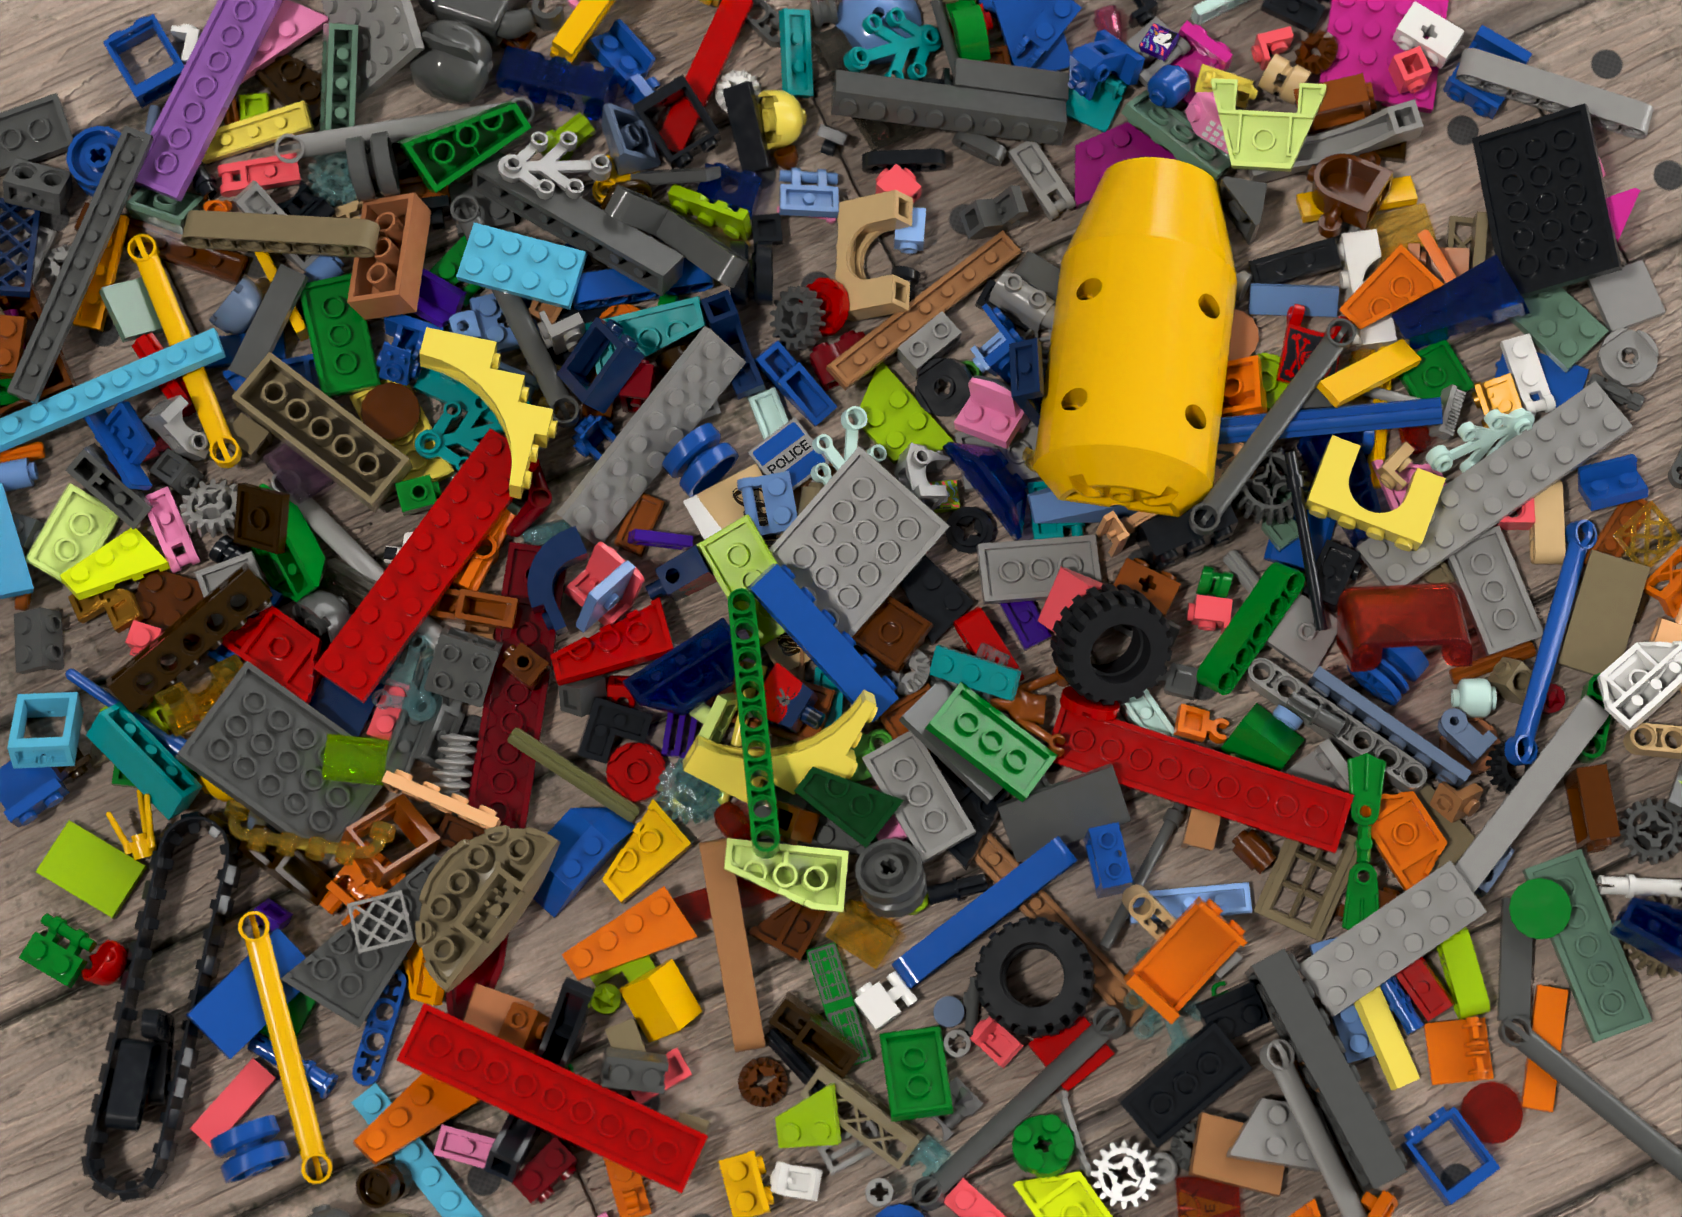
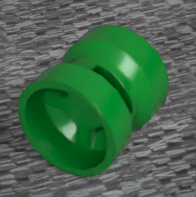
M1204 565L1196 594L1204 596L1209 594L1215 597L1227 598L1233 573L1227 571L1219 573L1213 567ZM1213 579H1215L1214 586L1211 587Z

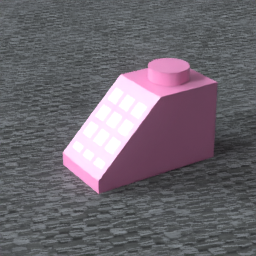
M1197 92L1185 109L1187 119L1196 135L1228 154L1213 92Z

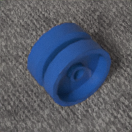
M94 126L84 129L74 137L68 147L66 160L69 171L83 191L91 197L94 196L121 135L120 132L110 127Z
M705 423L687 434L671 449L662 463L663 468L672 478L681 477L680 487L690 498L716 484L733 467L739 457L737 451L728 442L720 443L721 433L712 423Z
M268 1115L243 1123L227 1130L210 1141L216 1157H231L220 1167L226 1183H233L259 1175L291 1157L285 1141H270L280 1132L275 1115Z

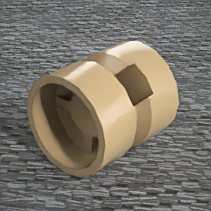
M1275 53L1258 87L1271 94L1278 92L1279 98L1295 105L1296 100L1293 89H1298L1300 83H1307L1312 72L1299 65L1291 67L1289 60ZM1281 74L1287 76L1284 83L1278 80Z

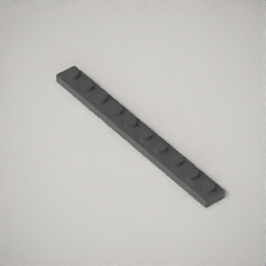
M124 126L7 389L9 395L37 405L153 143L154 138L152 135Z

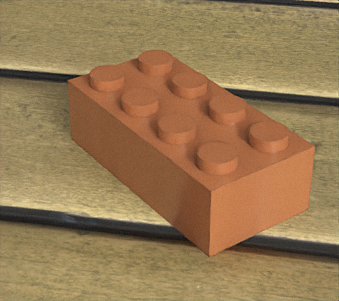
M415 192L363 201L360 219L374 221L380 226V232L373 257H354L347 303L364 320L417 312L432 211Z

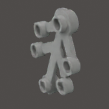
M538 131L531 135L530 143L518 155L510 154L500 159L498 172L509 183L523 182L533 189L541 199L547 200L553 197L554 184L563 189L569 198L578 199L583 195V182L575 178L568 179L561 173L588 172V175L593 180L605 181L610 177L612 163L603 154L595 155L590 160L558 161L568 151L576 148L577 136L571 131L563 132L560 135L559 143L540 161H529L537 152L546 150L548 145V136ZM536 140H540V141H542L543 143H537V142H535V141H536ZM564 140H570V141H572V142H571V143H567V142H565ZM531 173H540L547 179L539 180ZM571 187H576L579 190H572ZM541 188H548L549 191H544Z

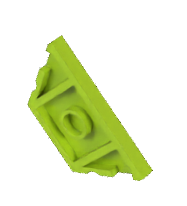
M883 362L879 364L860 404V407L867 414V423L862 430L875 444L885 447L887 451L886 457L893 464L897 463L899 455L910 443L924 445L934 452L945 449L947 451L953 450L956 447V443L920 406L916 398Z

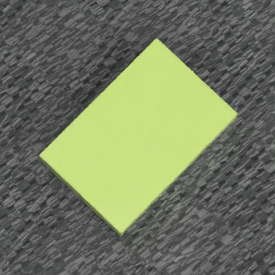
M68 483L25 557L26 563L62 583L60 578L62 573L104 546L119 517L99 499Z

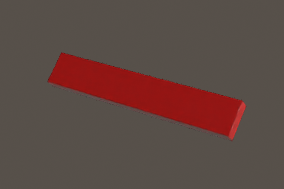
M721 0L685 77L704 108L754 4L753 0ZM685 96L673 103L659 132L673 154L687 147L699 121V117Z

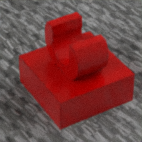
M610 675L607 685V697H612V702L618 703L619 698L625 697L629 701V707L633 708L635 698H638L640 689V676Z

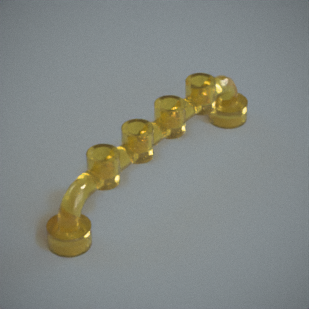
M228 800L224 810V815L229 818L228 827L231 834L239 840L248 842L247 847L252 851L265 852L267 845L277 846V853L292 857L296 849L306 850L305 856L315 861H323L325 853L336 855L334 860L343 865H352L354 858H371L377 855L386 843L393 842L396 832L395 826L382 821H374L369 832V836L374 839L373 842L368 846H357L349 841L337 843L316 836L303 838L289 832L276 834L261 828L245 829L241 826L240 822L248 820L249 809L236 800Z

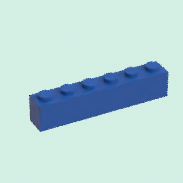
M771 564L746 589L754 595V598L851 704L855 702L863 690L875 695L876 707L878 709L874 719L871 721L874 722L899 698L894 692L897 687L887 676L884 675L881 678L874 669L877 665L867 654L864 653L861 656L855 650L856 642L847 632L840 633L835 628L836 620L827 610L823 609L820 611L813 602L816 598L806 587L803 586L800 589L794 583L793 579L796 577L786 565L783 564L780 567L778 564Z

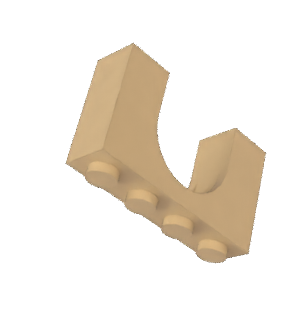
M897 190L839 202L835 278L844 286L848 293L850 305L847 320L853 322L909 311L910 282L893 274L867 279L864 272L865 254L876 237L888 231L912 226L913 198Z

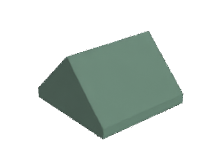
M142 187L126 202V208L134 219L182 234L188 211L201 210L204 199L202 196L186 191L182 201L179 202Z

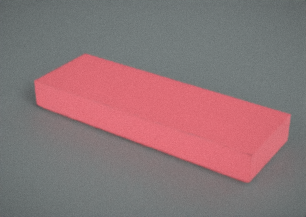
M252 1058L189 1129L212 1148L210 1141L227 1130L234 1128L277 1078L255 1058Z

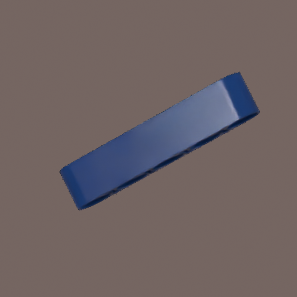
M684 257L683 275L666 294L684 295L706 291L715 286L713 277ZM606 269L581 274L573 299V306L576 310H587L658 299L660 296L616 270Z

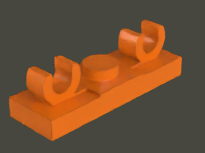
M604 1158L619 1216L644 1217L652 1214L642 1176Z

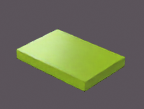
M68 820L35 872L115 919L147 867Z

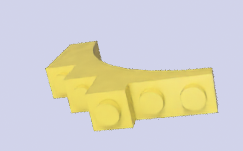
M426 327L419 352L420 366L443 373L464 384L478 395L495 414L505 432L511 452L512 468L509 495L513 498L522 499L524 489L529 490L533 472L529 471L530 463H536L539 447L547 448L549 438H555L558 421L553 420V409L527 404L529 387H525V375L499 370L501 354L497 353V342Z
M863 690L852 706L830 726L798 742L771 748L774 785L795 795L794 790L812 767L845 779H851L858 763H856L855 751L850 748H856L862 737V732L860 731L866 722L871 723L877 713L878 707H876L875 695ZM697 735L683 759V771L748 803L742 748L719 744ZM751 748L748 753L754 758H759L764 755L765 751L762 748ZM757 776L752 779L751 783L753 786L761 788L763 787L764 780H768L763 776Z

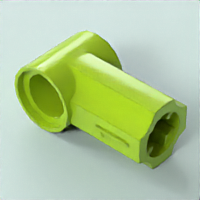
M579 112L556 131L550 130L545 133L548 136V145L546 150L539 153L544 157L559 143L560 135L565 131H571L576 134L577 144L575 149H577L596 134L595 129L590 121ZM564 140V141L567 142V143H571V142H572V141H570V140ZM574 150L568 151L558 161H568L573 155Z

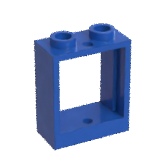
M154 14L137 19L132 26L123 31L113 32L107 40L103 41L141 108L172 92L184 68V64ZM157 34L174 64L136 85L119 55Z
M1119 822L1089 828L1083 841L1097 899L1122 894L1126 888L1131 887L1133 879Z
M1442 1106L1429 1116L1432 1122L1424 1128H1421L1418 1124L1405 1133L1404 1136L1407 1140L1400 1146L1443 1204L1449 1206L1499 1170L1500 1167L1455 1106L1448 1110ZM1447 1121L1451 1123L1481 1164L1448 1189L1445 1188L1414 1146Z

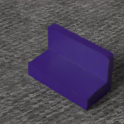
M423 268L417 312L414 313L442 328L449 324V318L452 315L461 312L467 293Z

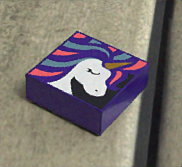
M1153 23L1139 44V49L1165 62L1179 41V34Z

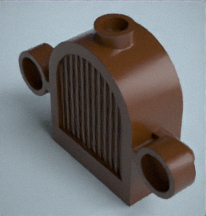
M1370 151L1360 154L1358 157L1351 154H1334L1321 160L1317 166L1312 165L1307 175V181L1313 183L1312 199L1314 204L1324 213L1318 221V232L1320 235L1326 238L1337 237L1341 233L1342 221L1363 230L1367 229L1391 190L1394 172L1380 166L1381 158L1377 153Z

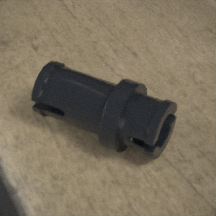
M201 162L192 179L194 182L193 187L197 193H201L205 201H208L209 199L216 198L220 193V189L216 186L217 181L215 177L207 172Z

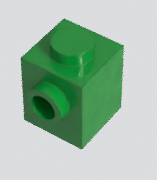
M430 474L395 483L404 516L431 509L442 494L439 482H432Z

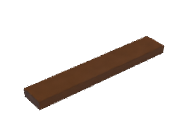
M84 203L74 227L77 232L90 203ZM128 217L130 219L123 245L124 248H127L128 242L134 236L148 234L159 247L160 260L234 285L241 281L249 262L247 256L229 250L192 248L181 241L182 234ZM144 242L143 245L146 249V252L148 255H150V253L153 250V245L148 242ZM137 246L134 251L140 253V251H139V249H138V246Z

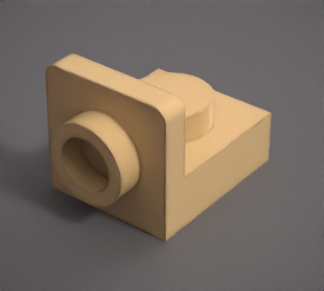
M1407 442L1401 444L1376 470L1380 475V482L1390 490L1394 488V490L1399 491L1407 485V482L1395 472V470L1399 473L1402 472L1412 461L1409 455L1415 449Z

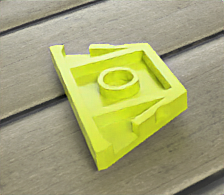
M1080 1171L1056 1175L1050 1178L1016 1181L1012 1184L1035 1217H1113Z

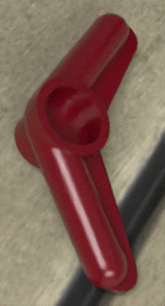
M540 464L532 474L527 502L506 528V533L509 536H521L552 504V494L549 491Z

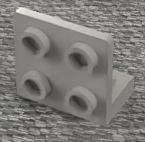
M1329 738L1319 744L1313 752L1284 772L1349 793L1347 762Z

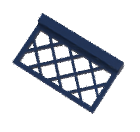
M0 198V208L5 211L0 214V223L10 217L18 223L8 231L0 224V244L9 240L15 246L6 253L0 250V265L5 263L12 269L2 277L0 276V296L30 297L42 211L34 210L33 215L23 220L17 213L22 209L30 208L5 203L4 198ZM25 229L31 237L20 243L14 235ZM22 252L28 260L17 266L11 258ZM19 275L25 281L24 287L9 285L7 282Z

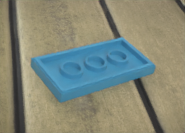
M0 483V599L33 593L34 587L3 484Z

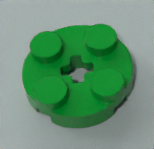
M1056 1115L1030 1117L1014 1130L1012 1141L1014 1160L1021 1170L1026 1173L1028 1171L1031 1174H1036V1177L1050 1178L1059 1175L1068 1167L1074 1153L1073 1135L1068 1126ZM1040 1140L1051 1144L1048 1146V1152L1043 1153L1041 1149L1036 1150L1034 1147L1038 1145Z

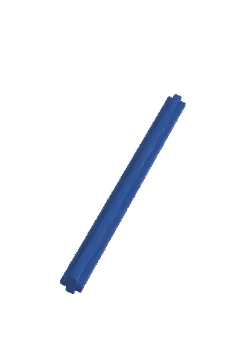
M1441 397L1349 405L1338 408L1327 407L1299 410L1279 439L1443 424ZM1267 413L1221 417L1218 444L1246 442Z

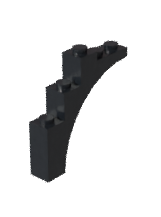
M568 977L565 979L549 1025L536 1054L537 1056L567 1069L581 1044L587 1025L586 1018L595 993L594 988ZM509 1114L489 1150L484 1171L513 1183L541 1133L540 1128Z

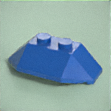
M570 808L547 833L559 840L560 845L549 871L533 899L551 916L556 918L633 834L632 831L635 825L609 808Z

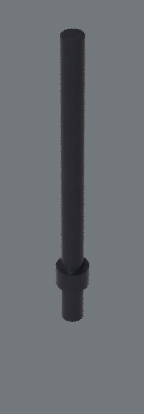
M1296 451L1285 452L1284 456L1288 477H1285L1287 489L1291 490L1315 630H1326L1328 628L1302 488L1305 486L1304 476L1299 471Z

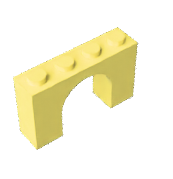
M1332 435L1327 443L1305 502L1306 509L1315 517L1334 519L1338 521V525L1346 529L1353 530L1357 528L1365 531L1366 535L1372 539H1386L1394 542L1395 547L1401 550L1417 551L1424 540L1446 478L1417 468L1411 477L1402 504L1398 508L1385 513L1368 511L1354 500L1349 489V476L1360 445Z

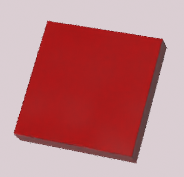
M1084 1015L1083 1017L1079 1016L1074 1022L1075 1025L1070 1029L1065 1028L1059 1031L1060 1034L1052 1037L1047 1035L1042 1036V1038H1034L1027 1044L1045 1068L1091 1025ZM1106 1043L1103 1044L1060 1085L1061 1088L1069 1092L1111 1058L1114 1052Z

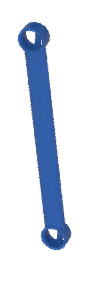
M1586 519L1571 522L1565 529V539L1568 544L1515 735L1507 739L1505 743V756L1515 766L1532 764L1537 757L1538 749L1535 737L1587 550L1592 548L1597 541V530L1594 524ZM1579 526L1582 528L1585 537L1581 542L1578 538ZM1519 741L1522 742L1525 753L1521 758L1517 750Z

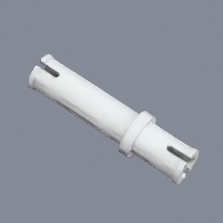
M1626 874L1625 877L1599 875L1597 883L1610 884L1609 887L1597 886L1600 895H1625V898L1665 895L1666 897L1682 898V890H1680L1682 879L1635 878L1633 874Z

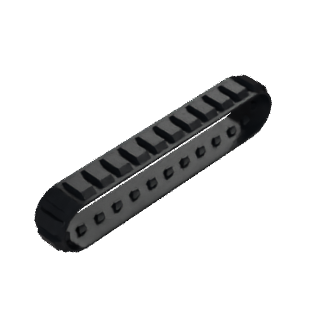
M199 811L181 814L180 820L172 825L168 823L158 836V839L161 840L158 851H153L149 869L153 873L151 881L145 882L142 899L146 901L144 911H138L134 928L139 932L137 940L131 941L127 959L131 961L129 972L124 971L120 990L124 991L122 1002L116 1003L112 1019L117 1022L114 1033L109 1032L105 1051L110 1053L107 1063H102L98 1082H101L102 1086L100 1094L94 1095L90 1111L95 1114L92 1125H87L83 1143L87 1144L86 1156L81 1157L84 1176L90 1177L94 1181L92 1189L107 1199L113 1200L118 1194L121 1202L126 1203L146 1199V1192L152 1189L159 1190L169 1176L165 1172L168 1161L174 1162L178 1143L173 1142L176 1130L181 1131L185 1112L180 1110L183 1099L188 1100L192 1081L188 1080L190 1069L196 1068L199 1051L195 1049L197 1038L202 1039L204 1034L189 1018L182 1022L181 1029L184 1030L180 1051H176L174 1056L177 1065L173 1081H169L167 1091L170 1092L166 1112H161L159 1120L163 1122L159 1142L154 1143L152 1150L156 1154L152 1168L147 1167L142 1174L145 1179L139 1185H137L136 1180L125 1182V1190L115 1189L117 1179L111 1175L106 1179L104 1178L102 1169H105L106 1166L105 1160L101 1159L103 1143H107L109 1134L106 1133L105 1117L120 1044L124 1037L129 1038L132 1022L137 1020L138 1011L135 1009L139 992L144 990L146 981L143 980L147 960H151L153 953L150 950L154 930H158L160 924L157 917L161 900H165L167 890H164L168 871L172 870L174 861L171 860L175 847L180 846L184 840L182 837L190 831V834L200 833V828H210L208 834L215 839L222 834L225 844L220 845L221 855H225L223 869H218L217 879L220 882L216 899H211L210 909L213 912L209 929H204L202 937L206 942L202 959H197L195 967L199 972L195 989L190 990L188 999L192 1000L190 1010L212 990L209 988L211 978H217L221 960L216 958L218 948H224L228 930L223 926L225 918H231L235 900L230 896L232 888L238 889L241 870L237 866L238 860L243 858V853L238 849V846L241 844L240 839L237 836H230L233 828L214 814L208 818H205Z

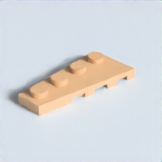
M396 769L395 773L387 770L385 772L382 783L390 792L398 794L399 790H401L405 796L421 804L425 801L430 802V806L436 810L451 815L452 813L458 814V818L484 829L497 827L501 824L500 819L495 817L497 812L483 805H480L479 809L467 805L468 799L455 793L448 797L439 793L440 787L424 781L423 785L411 781L412 775Z

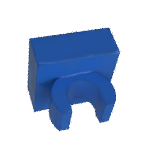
M637 73L629 78L624 94L634 105L655 92V89L659 88L661 84L654 76L645 81L640 73Z

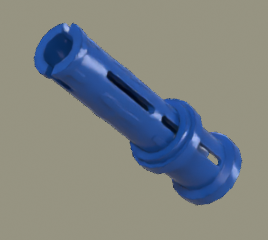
M257 1033L249 1042L247 1050L277 1066L271 1041ZM302 1059L309 1087L317 1091L319 1097L326 1099L335 1087L339 1076L335 1073L329 1074L317 1067L316 1062L313 1060L305 1061Z

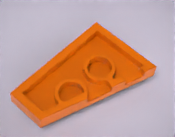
M1400 244L1338 310L1361 330L1444 284Z

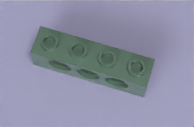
M323 23L320 131L355 126L358 25Z

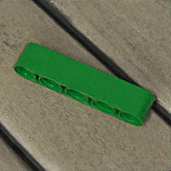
M1274 562L1267 568L1200 665L1196 675L1199 684L1221 695L1231 693L1302 591L1305 583L1303 573L1279 562Z

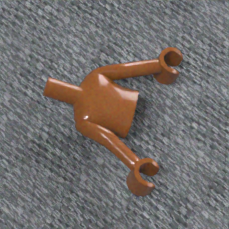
M1056 667L1055 672L1020 685L1017 688L1015 700L990 699V704L999 711L1009 712L1010 719L1022 729L1049 743L1048 748L1058 755L1057 757H1061L1064 754L1063 748L1054 746V744H1064V736L1060 734L1051 735L1037 726L1044 724L1046 695L1030 693L1054 682L1061 687L1069 685L1064 677L1060 675V672L1057 670L1058 667Z

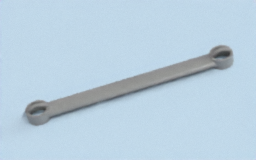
M524 97L511 98L510 102L523 101L528 104L527 107H520L522 113L530 112L527 121L530 123L535 115V109L531 101ZM505 102L300 135L285 133L276 139L274 152L281 161L294 163L301 158L346 151L347 138L362 136L367 146L370 147L371 135L383 131H388L393 144ZM286 138H293L299 142L278 146L279 142ZM300 149L299 154L293 159L282 158L279 152Z
M289 470L276 472L272 476L270 488L290 494L289 501L299 507L307 524L372 588L385 570L301 487V481L297 474ZM280 480L290 481L296 489L288 493L281 485ZM428 615L416 633L434 650V654L443 628Z
M1283 1039L1266 1042L1260 1050L1261 1063L1267 1070L1273 1072L1342 1217H1367L1293 1064L1294 1051L1292 1046ZM1271 1046L1278 1050L1282 1058V1066H1277L1272 1062L1269 1055Z

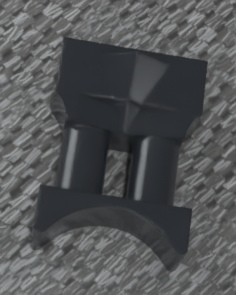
M300 181L299 189L291 199L283 203H277L287 215L332 217L336 213L335 209L323 197H314L312 190L303 181Z

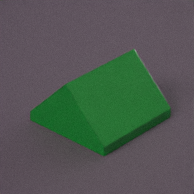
M1256 703L1242 719L1220 751L1227 755L1234 753L1237 758L1281 771L1305 739Z

